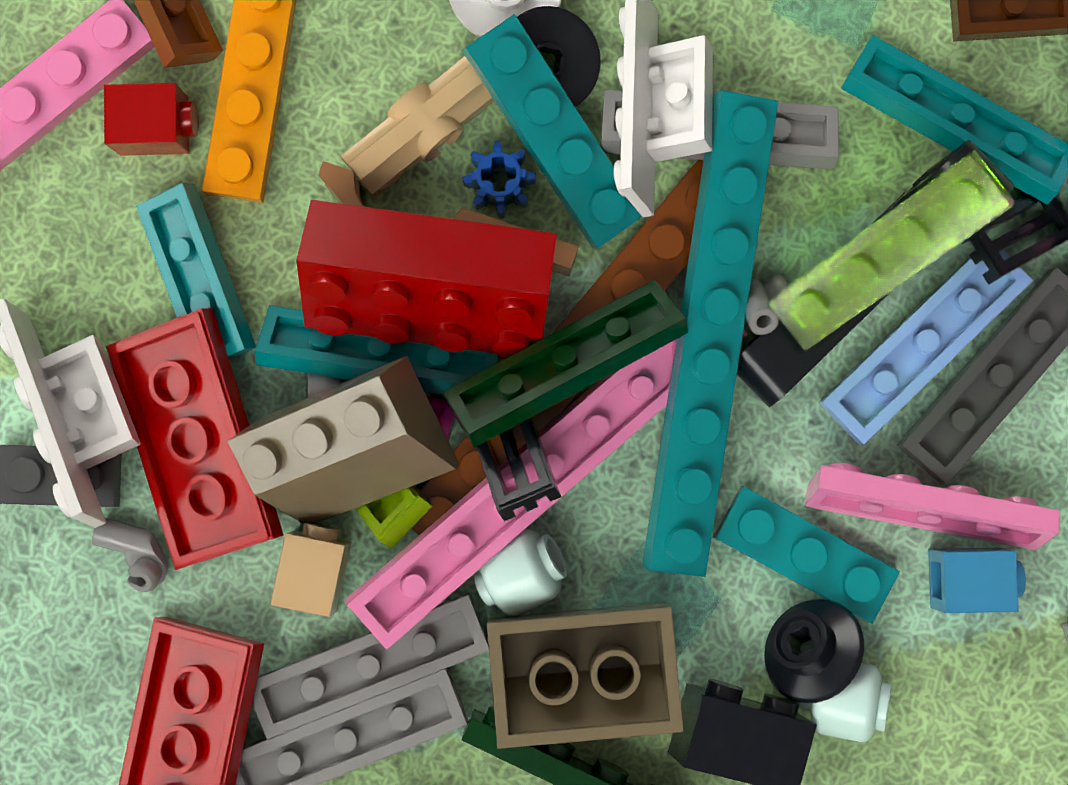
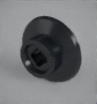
M554 6L536 7L518 15L519 22L540 53H552L555 56L556 60L554 61L552 71L573 105L576 107L581 104L594 89L601 65L599 46L591 29L574 13Z
M813 599L789 608L776 620L765 644L764 662L771 683L782 695L800 703H818L838 695L852 682L861 666L864 655V637L861 626L850 610L831 600ZM812 639L814 641L812 649L802 652L800 650L802 643Z

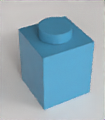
M999 547L928 549L930 608L943 613L1019 612L1018 597L1023 596L1025 592L1026 578L1024 567L1020 561H1017V552L1015 550Z

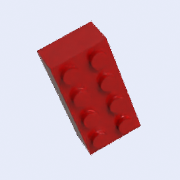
M311 199L296 259L305 328L317 329L321 333L333 336L348 333L376 337L390 344H400L406 341L435 345L449 352L471 350L493 353L506 359L543 338L557 233Z

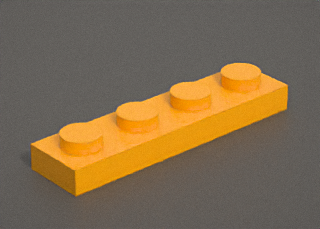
M234 0L202 188L206 195L258 203L264 202L297 0Z

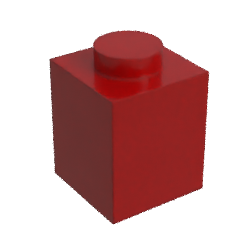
M176 83L104 85L105 145L120 156L189 154V137H197L198 111L195 102L189 101V97Z

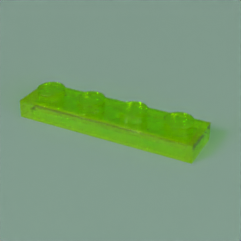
M973 150L773 296L768 304L806 351L1012 208L1015 200L976 150Z

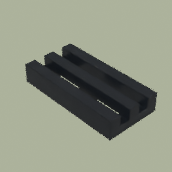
M1028 194L961 230L956 236L962 245L969 241L972 243L976 250L969 254L975 265L982 261L985 263L989 270L982 276L989 285L1067 242L1068 216L1055 197L1047 205ZM1040 203L1046 211L1044 214L993 241L986 234L987 231ZM1052 223L1059 230L1006 260L999 253Z
M533 417L520 423V427L536 469L538 481L530 483L511 428L499 434L517 490L510 493L507 492L491 441L488 440L477 446L496 509L504 522L516 517L514 510L524 506L528 512L539 507L536 500L547 496L551 502L561 497Z

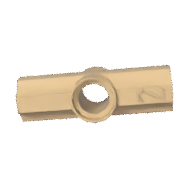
M464 56L431 84L428 85L426 82L420 83L403 94L387 112V119L342 154L341 158L348 168L354 171L355 177L364 188L375 198L381 192L383 193L391 184L398 181L421 160L428 162L441 154L438 148L445 142L451 146L463 133V126L495 100Z

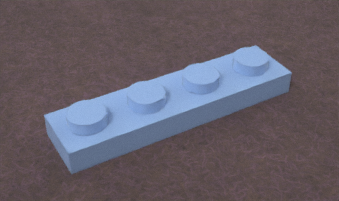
M1004 250L999 252L1004 260L1010 258ZM969 256L818 403L859 445H864L1033 281L1021 267L988 285L982 275L989 269L983 261L975 265Z

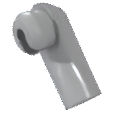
M775 275L765 284L759 279L751 281L745 318L753 333L764 335L772 332L778 325V314L781 313L780 308L793 302L795 294L783 276Z
M105 518V524L94 528L92 544L124 554L129 566L128 572L130 576L127 581L133 589L139 592L154 590L157 585L165 580L168 567L167 560L155 535L148 529Z

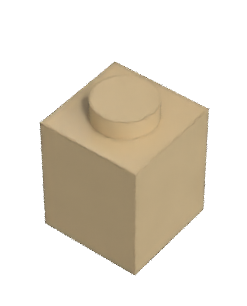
M304 522L302 532L294 530L285 533L270 605L330 617L336 613L352 542L338 540L339 529L315 523Z

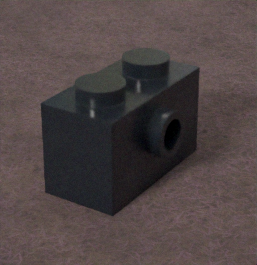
M709 679L706 688L686 683L681 702L684 732L672 734L668 753L684 768L752 785H801L817 724L798 713L799 703L768 693H764L762 702L743 698L744 689L715 679Z

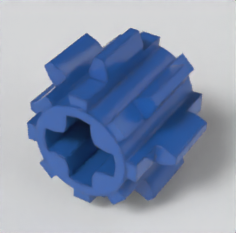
M495 141L493 146L494 153L484 156L482 153L479 154L473 151L470 154L477 171H471V174L463 176L462 182L464 187L478 190L473 201V206L476 210L484 206L486 207L489 203L496 206L499 219H503L506 213V205L514 202L523 208L528 206V200L521 188L535 184L536 173L526 172V169H521V165L526 158L523 149L509 155L502 151L500 141ZM504 168L507 178H511V180L506 181L505 191L502 192L494 191L492 182L484 181L493 178L494 169Z

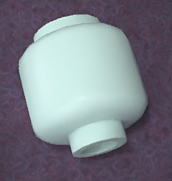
M526 528L480 568V572L475 574V584L481 598L488 606L496 604L507 615L517 616L556 599L562 588L561 579L567 577V566L558 545L550 535L544 534L541 536L533 529Z
M861 663L855 678L842 692L826 701L800 703V709L811 711V721L817 724L815 730L817 733L864 743L873 737L875 730L885 731L891 684L882 682V674L876 666Z

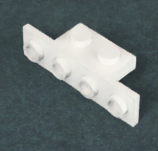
M625 0V7H621L619 10V24L624 37V56L619 57L617 61L618 78L623 88L622 107L617 109L615 116L617 132L621 139V160H617L614 164V180L619 194L622 197H626L642 217L654 215L655 162L712 151L713 47L705 35L658 46V10L652 1Z
M5 298L0 299V345L4 352L14 359L19 376L14 378L16 392L25 407L32 410L38 426V429L33 431L36 447L44 460L52 464L58 481V483L53 485L55 500L67 517H71L94 528L105 524L106 521L87 469L141 445L102 341L91 335L45 357L29 316Z

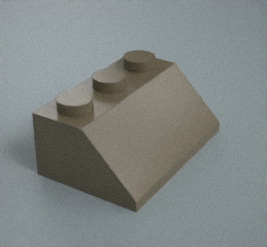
M407 356L260 418L227 440L254 495L303 524L304 522L316 524L455 470L460 465Z
M666 602L489 618L487 632L498 749L684 732L672 607Z

